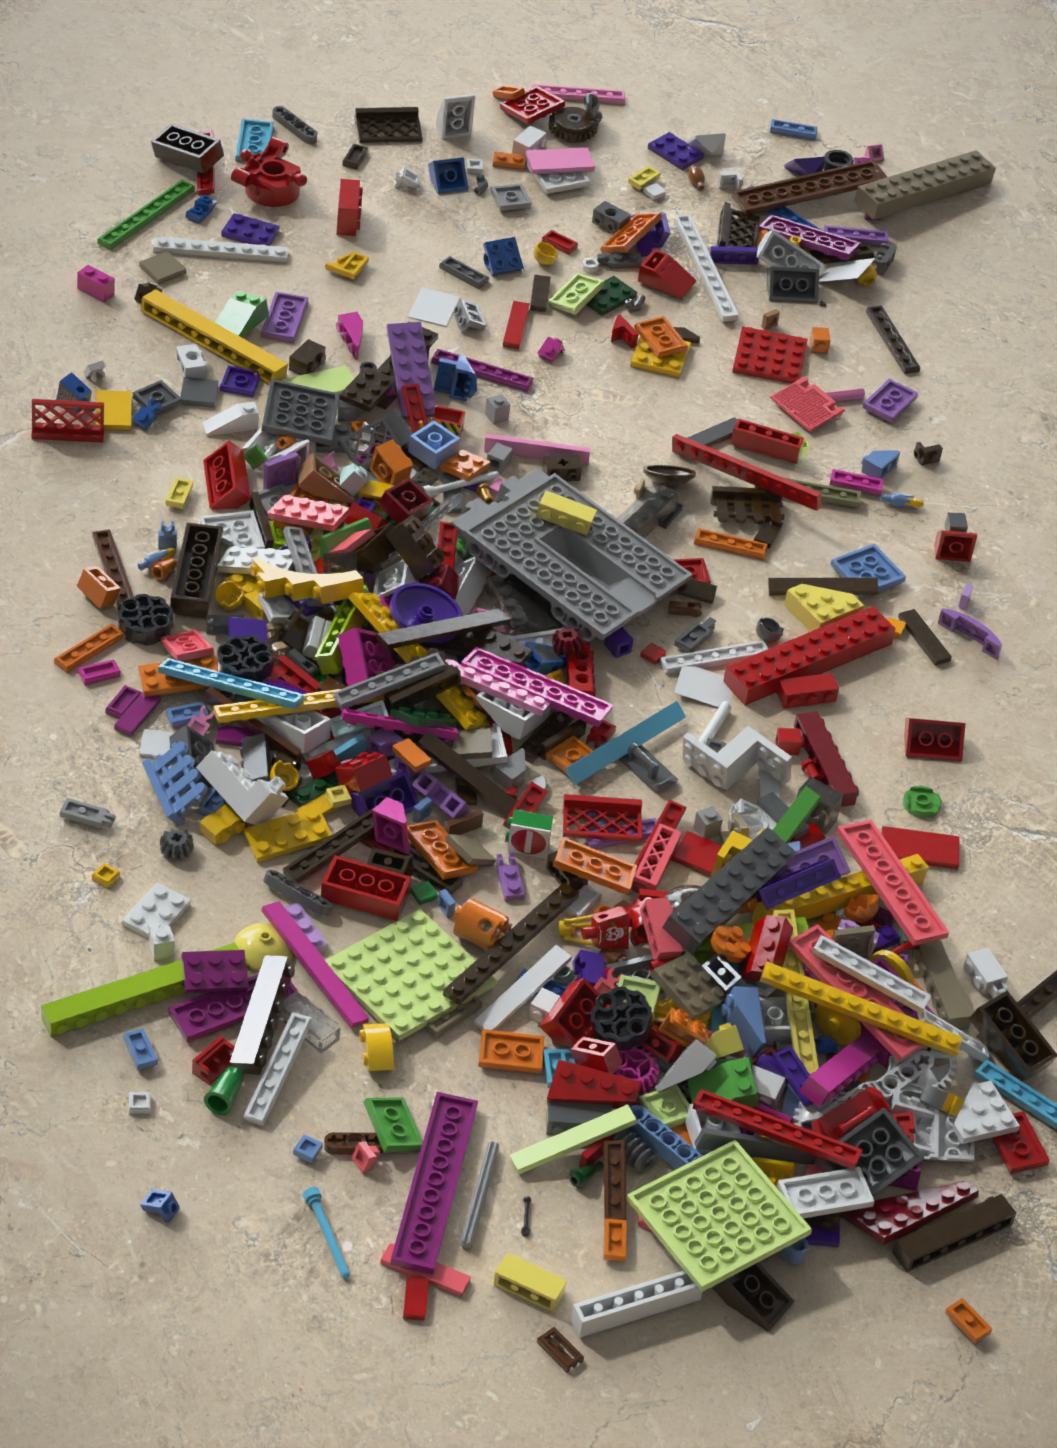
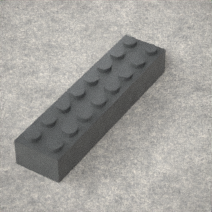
M767 827L673 911L662 928L693 955L711 938L718 926L726 925L759 894L758 890L767 887L787 869L796 857L797 852Z

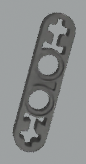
M276 106L273 108L272 117L274 120L305 143L314 144L317 142L318 133L316 130L285 107Z
M266 871L263 879L265 884L318 915H330L333 907L331 902L278 871Z

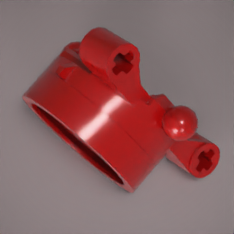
M272 137L269 140L267 147L260 154L258 152L252 154L247 149L243 150L240 153V158L243 162H247V165L244 168L236 167L231 174V181L244 186L246 195L253 202L267 207H282L296 201L300 195V186H305L308 179L306 175L301 174L300 166L281 159L286 155L289 144L276 137Z

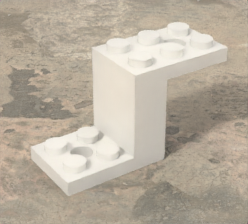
M749 726L718 753L689 732L683 736L682 760L685 764L692 766L700 775L707 777L715 786L721 787L725 791L755 764L785 785L791 780L792 757Z

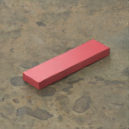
M390 1243L381 1257L380 1264L411 1277L429 1279L430 1285L462 1297L470 1283L471 1276L438 1262L436 1263L434 1274L390 1265L395 1244Z

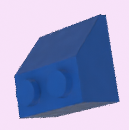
M464 157L436 160L428 164L430 180L437 194L469 189Z

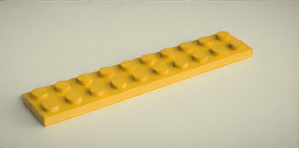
M352 592L348 597L379 633L401 629L393 620L390 609L380 602V598L376 594ZM418 643L394 648L407 664L410 663V658L413 656H419L420 658L427 656V650ZM456 685L435 695L466 730L482 727L487 729L490 725L486 720V716L474 707V703L462 694V689Z

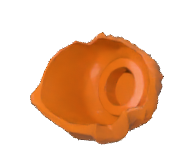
M859 894L856 900L850 897L844 908V915L853 922L865 923L870 921L879 909L880 896L877 894Z

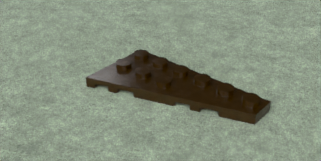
M493 628L460 634L444 643L422 642L421 645L423 647L426 646L428 649L435 648L444 650L449 654L465 657L475 647H478L520 666H523L533 655L532 649Z

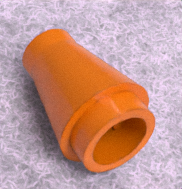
M169 558L168 560L155 563L151 569L152 576L157 580L166 579L172 570L177 567V562L174 558Z

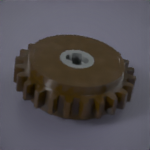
M579 107L561 108L556 113L553 112L550 115L548 122L549 130L555 134V137L571 143L591 140V137H595V134H597L599 124L597 119L590 118L587 111Z

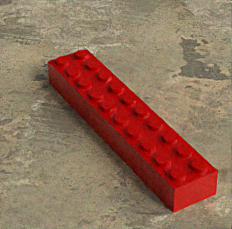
M872 606L726 666L723 682L746 706L776 693L779 679L819 675L892 645L896 628Z

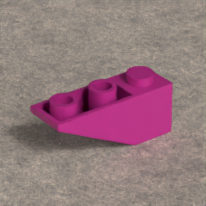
M358 312L338 315V322H336V330L340 332L343 342L347 344L349 352L353 354L356 360L359 356L362 340L363 320Z

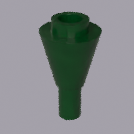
M599 1160L592 1165L572 1169L569 1173L571 1184L579 1189L584 1188L595 1173L604 1168L603 1162Z

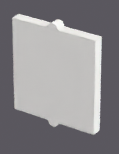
M144 729L139 756L157 759L156 757L159 754L161 756L170 750L169 737L175 732H166L161 729L158 731Z

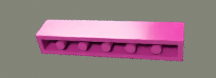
M861 1035L813 1072L799 1091L818 1107L825 1102L828 1104L843 1089L846 1090L852 1082H855L860 1075L863 1076L869 1068L872 1069L879 1060L877 1055L881 1050Z

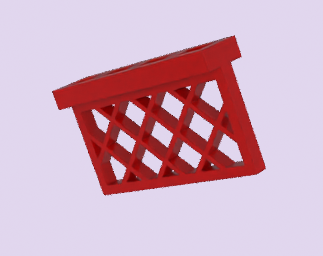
M32 399L31 439L103 443L104 402ZM36 405H42L46 409L41 412L36 408ZM61 406L64 410L59 413L54 408ZM79 407L82 411L77 414L72 409ZM92 408H99L100 412L95 415L90 410ZM49 411L55 415L51 419L45 415ZM67 412L73 416L69 420L63 416ZM85 413L91 417L87 421L81 417ZM42 418L46 423L36 422V420ZM57 419H60V420L63 421L64 423H63V424L54 423V421H56ZM75 420H78V421H80L82 424H81V425H79V424H72V422H74ZM96 421L100 424V426L90 425V423Z
M564 794L562 806L563 837L630 842L642 841L641 799ZM595 813L597 817L592 819L588 814ZM569 814H578V815H577L576 817L572 818ZM608 817H617V818L612 821V820L609 819ZM583 818L588 823L583 826L577 821ZM627 818H636V820L631 822ZM604 820L607 825L602 827L597 822ZM620 821H622V822H624L627 826L624 827V828H621L620 826L617 825V823H619ZM573 824L578 829L573 831L567 830V828ZM593 826L598 831L590 832L588 828ZM612 827V828H614L617 832H616V833H609L607 830ZM633 829L637 835H630L627 831Z

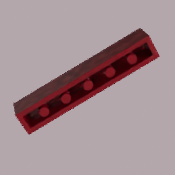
M818 711L796 714L794 728L801 729V737H804L805 752L809 759L815 761V767L822 777L820 782L833 808L855 805L856 799L859 796L858 786L854 784L852 775L848 772L845 761L841 758L838 747L832 740L830 731L825 727L824 719L820 717Z

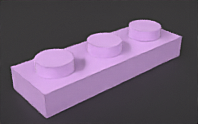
M296 903L285 907L318 952L327 950L328 943L302 906Z

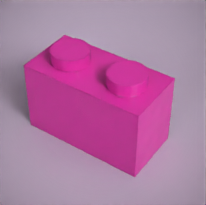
M87 265L77 272V289L105 302L115 295V278Z

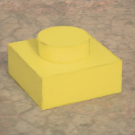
M345 785L326 789V796L332 808L351 804V797Z

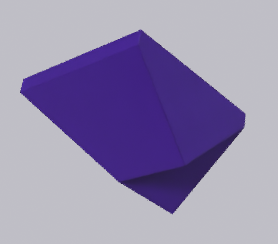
M825 157L793 159L784 164V167L799 176L823 171Z

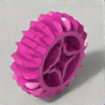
M637 1045L635 1048L627 1051H618L622 1065L613 1074L640 1081L639 1095L642 1096L645 1092L650 1093L652 1088H655L657 1085V1080H659L660 1076L657 1058H652V1052L646 1053L645 1048L639 1050Z

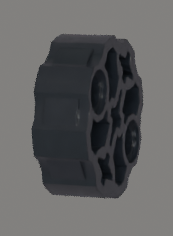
M137 594L135 597L125 599L121 603V609L118 611V629L124 633L125 639L131 643H140L145 646L155 645L156 642L161 641V637L170 635L171 628H173V608L160 596Z
M254 635L228 638L227 642L220 645L217 650L218 672L262 683L263 679L270 677L273 673L272 647L268 642L262 641L258 636Z
M625 986L614 987L612 991L607 993H601L596 998V1004L591 1011V1022L598 1040L616 1043L618 1051H627L633 1046L642 1045L649 1038L648 1033L653 1026L652 1008L647 1003L644 994L638 990L633 991ZM604 1005H611L609 1008L602 1007ZM636 1029L642 1030L640 1033L633 1032Z

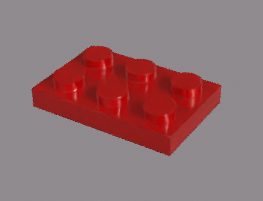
M1025 1112L1012 1113L1020 1125L1018 1132L992 1137L1009 1174L1048 1166L1050 1160Z

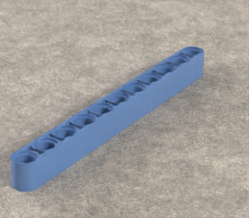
M639 1105L630 1107L637 1120V1124L630 1127V1132H635L636 1137H640L643 1143H646L650 1149L673 1168L678 1169L703 1156L647 1109ZM803 1238L777 1253L789 1263L800 1265L805 1261L808 1241Z

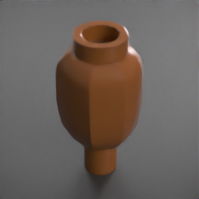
M696 165L690 166L687 174L690 182L698 187L699 190H703L705 188L703 184L705 181L703 171Z

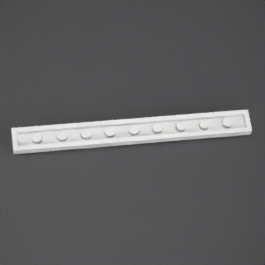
M675 215L674 222L722 322L738 320L739 314L691 215Z

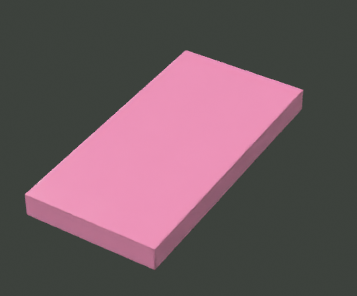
M588 147L526 150V158L532 174L595 171V165Z

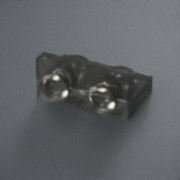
M357 552L323 553V574L357 571ZM357 571L360 575L364 574L363 571Z

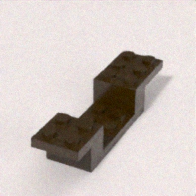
M422 327L427 358L429 360V350L438 340V333ZM391 354L377 370L365 367L340 393L339 400L369 413L375 406L386 410L397 398L398 394Z

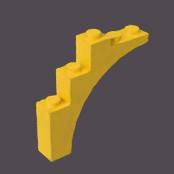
M260 557L252 558L251 574L258 580L256 582L257 590L265 598L286 594L293 601L314 597L321 604L348 599L352 592L364 593L363 577L357 571L336 574L297 573L274 567Z

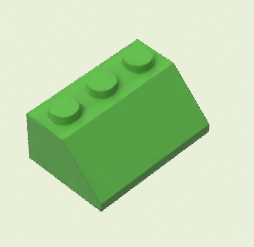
M366 517L321 536L320 558L339 566L337 573L345 571L338 560L340 557L331 558L328 552L353 533L372 529L369 519Z

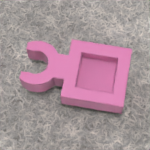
M205 706L200 708L199 718L193 715L188 723L190 728L202 736H205L210 728V724L207 721L212 720L214 717L213 711L210 715H204Z

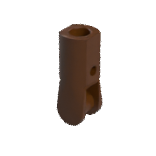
M669 601L668 614L700 617L702 615V604L697 601Z

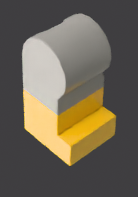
M926 1084L920 1100L955 1117L958 1116L964 1103V1099L929 1084Z

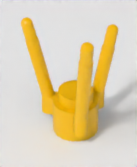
M592 915L559 920V936L564 937V941H573L596 947L591 941L571 936L575 935V928L591 927V923L575 924V922L590 920Z

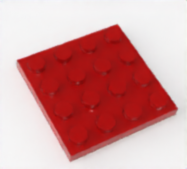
M742 326L732 372L792 384L801 377L808 339Z

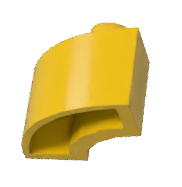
M363 1024V1030L359 1031L360 1042H363L365 1053L362 1054L363 1066H366L368 1071L394 1070L393 1044L389 1024Z

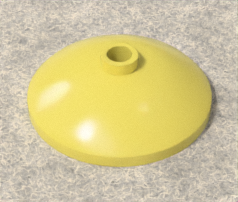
M270 923L250 925L241 930L234 940L238 948L245 951L246 968L252 971L260 972L265 956H288L290 961L294 958V953Z

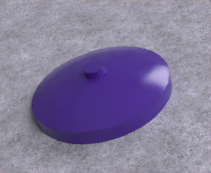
M409 583L399 587L394 592L389 605L391 616L400 628L463 616L459 605L450 595L437 587L423 583ZM457 635L427 642L444 643L452 640Z

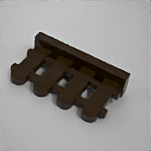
M712 486L710 504L716 505V511H714L713 516L717 517L720 523L728 522V518H735V521L739 524L745 523L746 519H752L753 523L760 525L764 519H768L771 524L780 525L781 520L785 518V515L781 514L780 508H783L782 496L762 488ZM727 506H733L734 512H729ZM745 507H751V512H746ZM763 507L768 508L769 513H763Z
M430 648L427 650V656L437 652L445 663L446 670L387 692L384 695L385 700L389 701L390 710L399 709L400 706L409 708L461 684L460 670L457 666L454 667L452 664H447L444 660L445 654L443 651L438 652L437 649ZM413 656L410 658V663L421 658ZM396 664V665L393 666V669L398 668V667L403 666V665H402V664ZM383 671L378 672V673L376 674V676H377V675H380V674H382V673H385V672H383Z

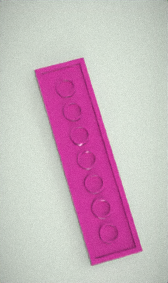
M475 647L461 662L462 666L471 667L480 674L490 675L493 679L499 682H506L516 689H523L532 696L542 697L550 703V707L554 710L569 714L572 718L583 720L591 726L599 727L613 709V704L478 647Z

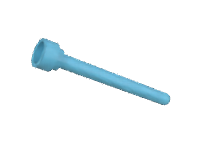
M318 1187L308 1188L302 1194L304 1201L313 1208L342 1278L347 1279L350 1276V1272L320 1204L322 1195Z

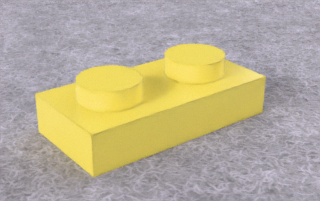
M648 165L629 177L628 184L641 190L659 179L661 172Z
M176 477L167 496L166 506L184 509L193 488V481Z

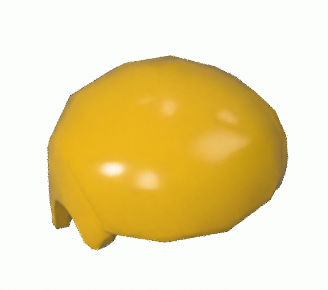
M540 241L534 247V258L542 265H550L558 257L555 248L548 243Z
M227 581L218 585L215 590V598L223 609L234 610L243 603L244 591L236 582Z
M279 760L271 768L270 781L275 776L279 777L286 784L283 791H290L297 786L299 775L291 763H282V760Z

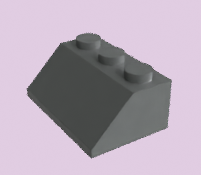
M769 267L767 269L768 299L818 302L819 269Z
M185 725L169 737L170 749L174 742L183 741L188 745V750L183 756L190 755L194 758L195 762L190 770L197 769L196 767L210 751H214L213 742L188 725ZM182 774L179 778H177V779L175 780V782H177V781H178L180 778H182L185 774ZM202 774L201 778L196 782V784L202 782L208 788L213 787Z

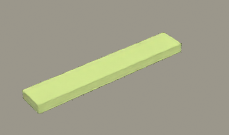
M625 1105L510 1155V1158L518 1174H522L636 1125L637 1120L630 1107Z

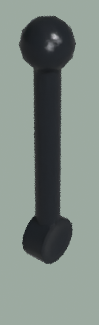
M530 1196L523 1198L525 1203L524 1227L521 1229L523 1236L530 1234V1229L528 1228L529 1204L532 1201Z

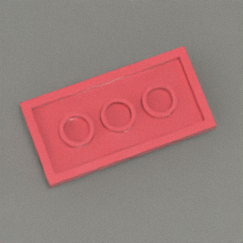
M283 495L267 512L268 519L332 532L350 514L349 507L339 504H328L323 501H313L307 498H297L291 495Z

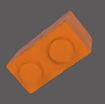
M98 566L84 568L77 587L100 609L114 606L121 589Z

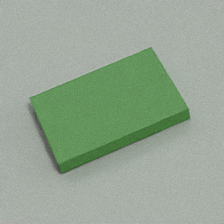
M404 1097L365 1099V1108L384 1152L421 1151L423 1142Z

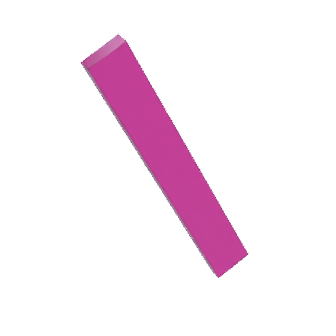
M278 901L263 906L262 913L349 1027L353 1028L367 1023L369 1020L368 1015L281 902Z

